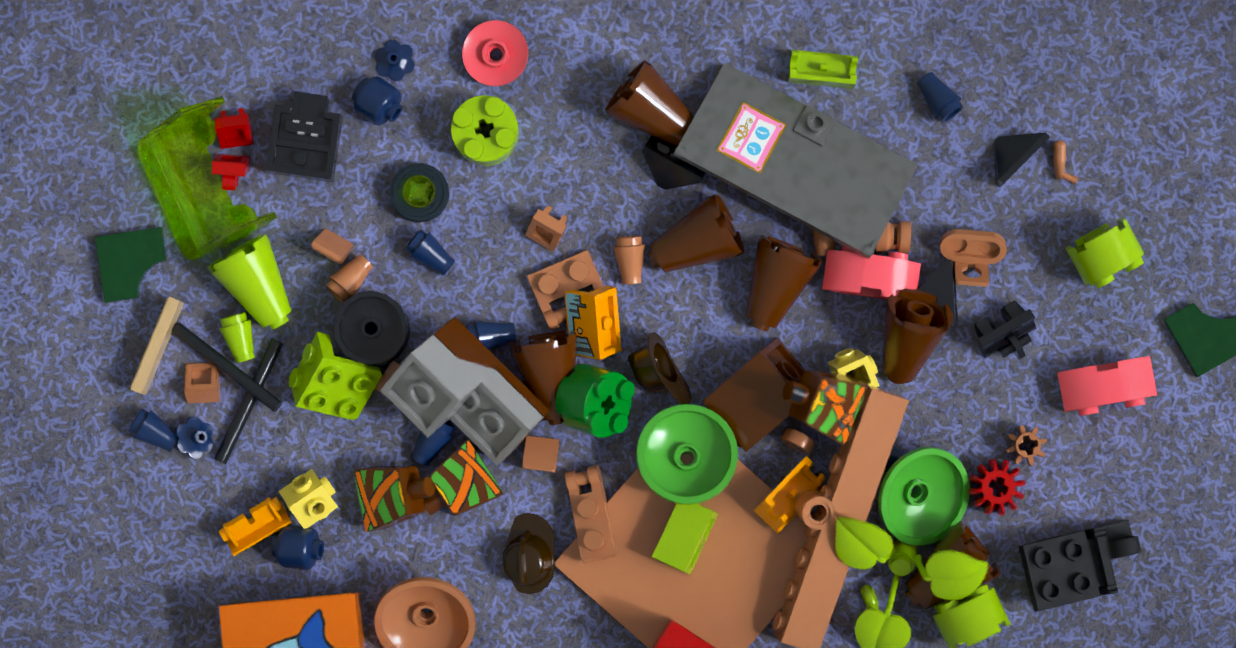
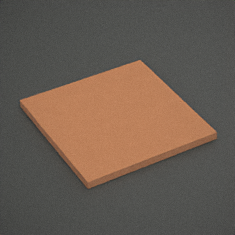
M684 454L680 458L684 464L693 462V457L690 454ZM738 460L735 473L726 488L714 498L698 503L718 513V516L691 574H687L652 557L676 503L667 501L654 493L647 486L640 474L639 468H637L607 502L617 556L584 564L581 561L578 540L576 538L555 561V566L648 648H652L670 619H673L715 648H748L784 606L786 584L790 579L793 580L797 569L795 567L796 556L799 550L805 547L808 539L806 534L807 525L795 515L777 534L754 512L755 508L773 490Z

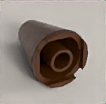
M642 60L628 74L630 78L623 86L620 85L605 108L606 113L614 119L678 147L694 116L651 63Z
M719 195L709 196L651 243L652 250L648 254L656 269L661 268L667 273L738 257L745 253L739 231L735 232L731 222L733 218Z
M761 235L757 244L746 316L751 319L749 324L763 331H768L769 327L777 328L819 269L822 259L812 253L809 257L804 256V252L801 251L802 248L768 236L766 238L764 235Z
M914 289L900 290L899 295L894 296L892 294L889 296L886 304L883 373L895 384L909 383L915 379L951 326L953 314L950 307L946 303L944 308L935 302L937 297L930 293Z
M565 330L528 336L529 343L520 345V339L510 343L511 352L527 388L550 410L543 420H548L549 425L562 424L561 421H564L563 417L556 410V394L562 379L565 376L570 377L575 371L572 369L576 366L577 338L575 331H571L567 337Z
M960 520L925 559L923 565L926 569L928 559L934 553L943 550L958 551L988 562L987 559L990 553L968 526L964 527L963 522ZM996 562L992 565L988 563L986 575L980 585L1001 575ZM918 569L906 582L909 589L905 591L914 606L918 608L922 605L925 609H928L946 601V599L939 598L933 594L931 590L932 581H925Z

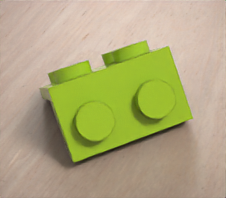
M316 332L311 343L305 346L302 360L298 367L294 368L290 373L289 387L292 389L296 407L355 420L362 412L382 377V373L377 366L334 356L329 334Z

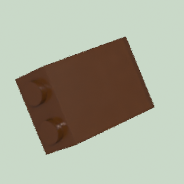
M777 338L706 397L703 402L707 406L706 408L714 411L726 421L735 436L737 446L742 447L747 452L790 416L789 409L792 402L783 399V388L788 381L800 383L806 370L780 339Z

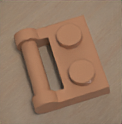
M588 250L527 276L550 331L559 328L558 324L567 321L566 307L553 312L549 303L565 297L564 293L568 290L579 291L591 285L594 290L603 287Z

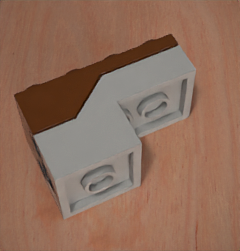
M456 317L452 318L416 348L380 390L427 437H430L450 419L497 466L524 441L529 432L550 412Z

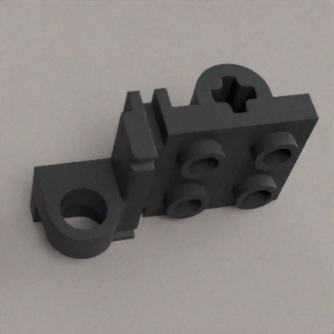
M1129 520L1018 546L1034 612L1099 597L1100 595L1118 593L1111 559L1142 552L1138 536H1132Z

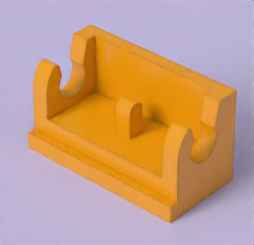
M807 456L754 510L777 534L796 515L794 504L797 497L807 490L819 491L821 489L820 485L825 480L823 473L816 476L810 471L813 461Z

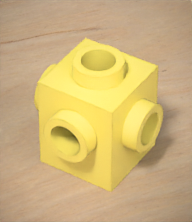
M848 348L835 354L836 359L827 362L830 373L846 375L847 372L853 370L849 376L863 383L879 387L875 376L878 370L873 358L858 349Z
M313 469L297 476L290 484L279 491L303 529L326 518L330 512L338 508L331 497L336 491L325 476L319 479Z

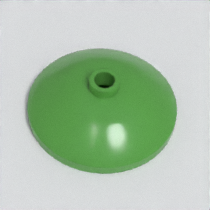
M692 404L672 406L656 414L644 427L637 446L638 468L647 486L661 498L677 504H698L717 496L731 481L738 461L737 442L726 421L714 411ZM684 454H690L693 457V462L684 464L680 458Z
M937 447L914 449L900 457L886 473L878 497L880 518L888 532L898 540L916 546L932 544L943 539L950 529L962 519L968 506L970 484L963 464L951 453ZM915 486L916 490L913 494H911V490Z

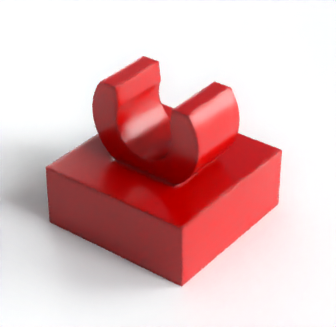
M238 108L239 115L227 116L226 111L223 110L220 112V118H214L215 130L221 149L254 144L248 114H245L243 108Z
M217 154L212 161V174L223 175L222 190L235 191L236 186L238 187L239 176L245 177L250 168V156Z

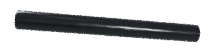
M179 322L175 325L172 333L270 410L276 412L280 408L282 401L182 323Z
M272 338L252 378L261 386H264L283 346V343ZM247 391L214 458L224 464H227L257 401Z

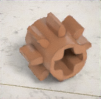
M1021 425L1018 426L1019 435L1008 434L1006 436L1013 442L1012 447L1005 449V452H1014L1016 455L1014 464H1019L1022 458H1026L1027 464L1033 466L1034 456L1045 457V453L1040 451L1041 444L1047 442V439H1039L1036 436L1038 432L1037 427H1034L1030 433H1026L1025 427ZM1024 436L1027 441H1033L1034 447L1029 449V455H1027L1025 450L1020 451L1018 444L1023 443Z

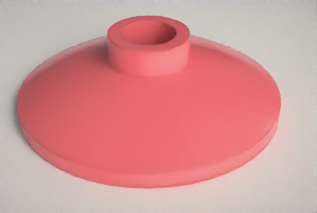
M500 20L486 21L472 29L466 37L462 49L463 63L468 73L479 83L487 86H503L516 80L524 71L528 61V45L522 33L512 24ZM495 49H499L503 53L502 58L498 61H493L490 57L491 52Z

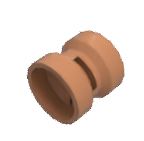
M911 221L888 222L875 248V252L886 253L888 250H896L899 253L909 254ZM894 229H896V231H895V245H893V243H894Z

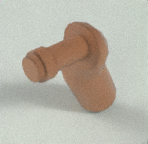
M1057 140L1053 143L1055 176L1058 180L1063 178L1072 184H1076L1077 176L1064 172L1066 143L1062 140Z

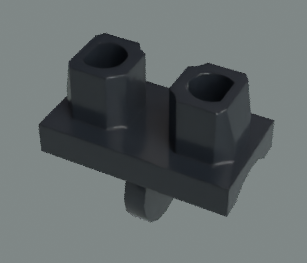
M1014 300L1001 309V315L1006 321L1003 325L996 328L990 317H985L974 324L979 348L984 358L999 351L1003 358L1011 353H1014L1019 360L1026 356L1022 347L1032 342L1028 333L1036 329L1034 323L1035 316L1030 309L1025 311Z

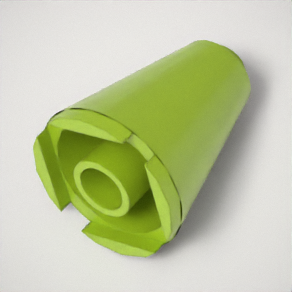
M266 234L259 235L231 250L232 252L225 256L226 259H223L221 256L208 266L216 279L263 328L270 326L274 330L289 321L287 315L292 310L270 240Z

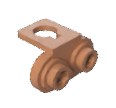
M953 229L947 231L940 239L942 255L948 260L954 261L955 283L958 285L987 287L989 284L988 264L1001 261L1007 253L1005 239L995 232ZM970 267L974 268L975 272L981 276L971 278L965 276L963 272L967 271V268Z

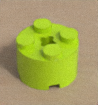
M482 95L468 99L455 111L451 123V134L458 152L465 159L477 165L493 166L505 161L512 154L518 142L519 127L514 112L504 101L498 97ZM486 124L488 128L494 127L490 131V137L484 138L482 134L476 135L481 130L480 125Z
M1125 217L1116 219L1118 226L1110 229L1108 223L1078 238L1074 241L1077 248L1072 246L1066 247V251L1085 285L1090 284L1100 288L1115 279L1113 274L1123 269L1129 272L1144 263L1142 259L1144 251Z
M987 584L980 585L973 593L959 601L946 600L935 605L936 613L932 615L948 648H958L957 643L959 645L965 643L967 647L1000 632V623L1001 626L1005 627L1011 625L994 587L988 588Z

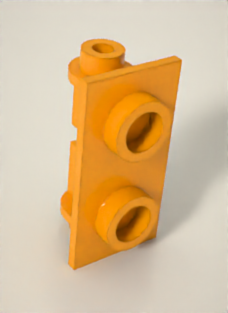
M277 496L273 499L268 497L265 501L249 509L250 514L253 516L249 520L242 513L231 521L222 524L223 528L218 530L219 534L225 542L227 541L233 556L292 523L284 504Z

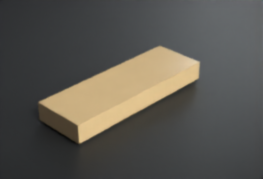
M172 297L166 299L131 383L130 390L143 395L147 394L184 305L183 302Z

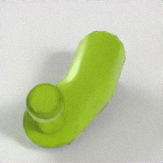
M869 584L863 585L860 588V593L866 605L865 609L876 608L879 610L878 599L872 586Z

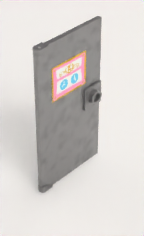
M724 63L673 155L868 259L874 254V250L918 164L840 124L836 119L808 104L806 106L727 63Z

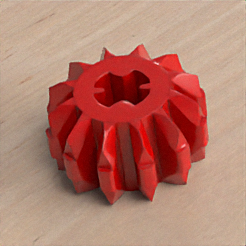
M990 459L988 461L989 471L982 464L976 466L977 471L982 475L981 478L976 475H970L969 480L978 483V488H970L968 493L970 495L980 494V497L973 502L975 507L982 505L985 501L987 502L984 508L985 514H991L996 504V512L1001 516L1005 514L1004 503L1009 509L1015 510L1017 506L1011 498H1024V494L1015 491V487L1024 486L1025 480L1014 481L1013 478L1020 472L1019 468H1014L1007 473L1009 461L1003 460L998 470L995 459ZM996 478L1001 479L1000 485L1005 487L1003 493H997L998 497L992 495L993 489L989 487L990 481L996 482Z

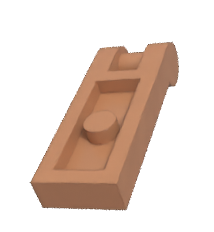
M589 466L587 471L579 473L576 470L565 472V481L569 490L581 561L586 564L616 557L606 495L599 466ZM591 484L592 492L582 494L581 485Z

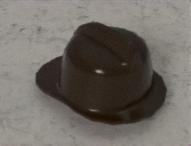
M656 332L650 333L647 344L628 356L635 379L647 391L653 393L669 391L679 403L690 404L691 391L671 358L665 342Z
M531 513L518 515L514 518L503 552L502 565L504 573L520 593L534 594L541 592L549 586L554 577L555 540L553 529L547 520Z

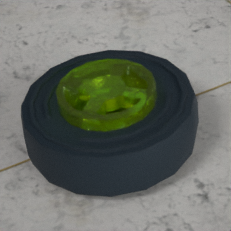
M425 163L410 164L402 168L393 178L390 187V198L396 212L404 219L416 223L429 222L437 218L446 208L450 197L449 185L443 173L434 166Z

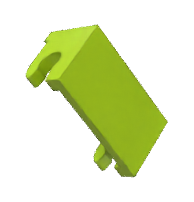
M791 50L788 83L854 89L857 80L856 68L858 57Z
M676 503L652 557L687 574H691L718 513L699 504L684 505Z

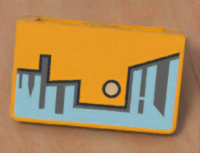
M606 285L591 292L566 291L564 294L568 334L571 331L576 333V356L601 360L622 351L616 287Z

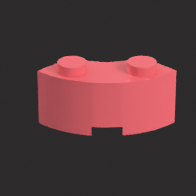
M842 245L841 251L827 250L822 289L840 294L888 301L890 295L897 296L900 290H917L921 263L908 261V254L889 252L888 257L872 255L868 259Z
M1150 356L1057 372L1064 412L1078 410L1079 416L1099 413L1098 406L1125 402V408L1145 405L1144 398L1157 396Z

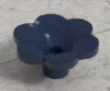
M396 40L388 41L384 48H379L375 52V59L378 62L376 67L378 74L383 77L389 76L393 81L402 80L404 75L412 72L415 67V63L411 59L413 55L412 48L409 45H400ZM396 57L397 59L396 61H391V58Z
M190 417L186 420L185 424H179L175 429V435L178 438L176 441L177 450L180 453H187L191 459H198L204 452L211 451L214 445L211 438L213 433L212 426L208 423H202L198 417Z

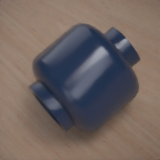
M378 76L370 79L365 78L360 81L352 94L356 113L377 126H381L388 121L394 122L403 109V106L400 105L402 98L400 90Z
M287 525L282 528L281 532H276L273 538L272 555L274 558H277L278 563L282 567L309 570L315 565L317 560H321L323 557L324 542L319 539L318 532L312 527L303 529L302 526Z

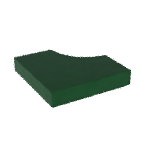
M162 227L95 237L105 303L138 299L140 284L145 274L154 265L167 261Z
M1191 303L1163 319L1196 377L1236 356V316L1229 319L1212 318L1202 313L1194 303Z

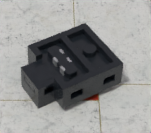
M294 92L292 107L275 105L265 167L267 173L334 182L343 116L339 113L328 112L330 101L328 96Z

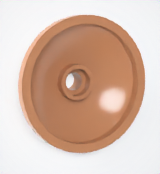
M416 577L401 581L386 591L377 605L374 625L377 637L384 648H468L474 637L476 618L471 602L457 587L436 578ZM423 608H428V609H431L432 611L429 612V613H426V612H424L422 609H423Z

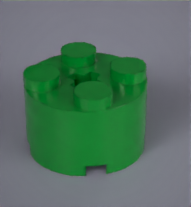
M579 364L572 368L575 371L570 377L565 376L562 379L556 394V410L558 414L562 415L564 420L561 422L568 428L600 438H606L615 433L625 431L628 425L627 417L630 412L635 389L634 384L618 372L591 364Z

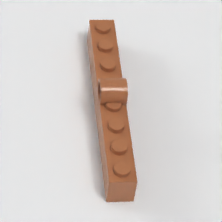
M867 384L868 387L845 445L841 444L838 454L835 453L830 461L829 472L831 475L827 485H823L820 492L815 490L802 492L794 504L796 516L807 525L806 534L808 539L805 547L801 548L796 556L795 567L797 569L793 580L790 579L786 584L784 590V599L786 600L782 611H778L775 615L773 635L781 643L797 648L821 647L850 567L840 560L836 552L837 518L848 517L866 522L909 400L901 395ZM819 505L817 513L810 515L812 507Z

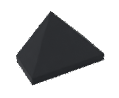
M1046 132L998 136L995 139V183L1001 187L1050 136Z
M651 135L642 153L657 186L666 190L701 183L706 172L673 156L677 148L676 146Z
M944 260L919 290L936 296L935 302L943 308L946 303L953 314L950 327L959 328L954 261Z

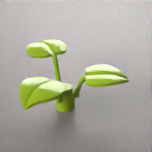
M848 517L837 518L835 548L838 557L843 563L856 569H869L875 565L876 561L885 563L888 560V566L894 573L885 612L876 608H867L860 613L856 620L855 636L861 648H904L908 644L911 637L909 623L899 615L890 614L900 576L911 573L915 565L925 581H932L931 590L933 594L946 600H958L967 597L980 586L986 575L988 562L980 561L964 553L952 550L934 553L928 559L925 569L921 561L922 556L917 555L916 545L906 544L898 539L892 542V539L884 530L870 523Z

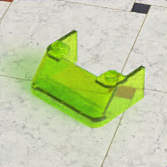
M223 96L178 109L141 138L137 145L139 160L183 256L191 261L205 257L249 237L277 218L275 211L257 217L255 212L246 204L242 203L233 206L227 191L222 190L220 175L212 174L213 160L207 148L214 143L216 130L215 123L209 114L225 103Z

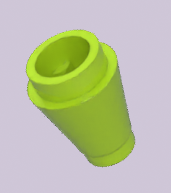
M246 312L221 318L222 327L219 330L235 362L240 363L255 358L251 319H247Z

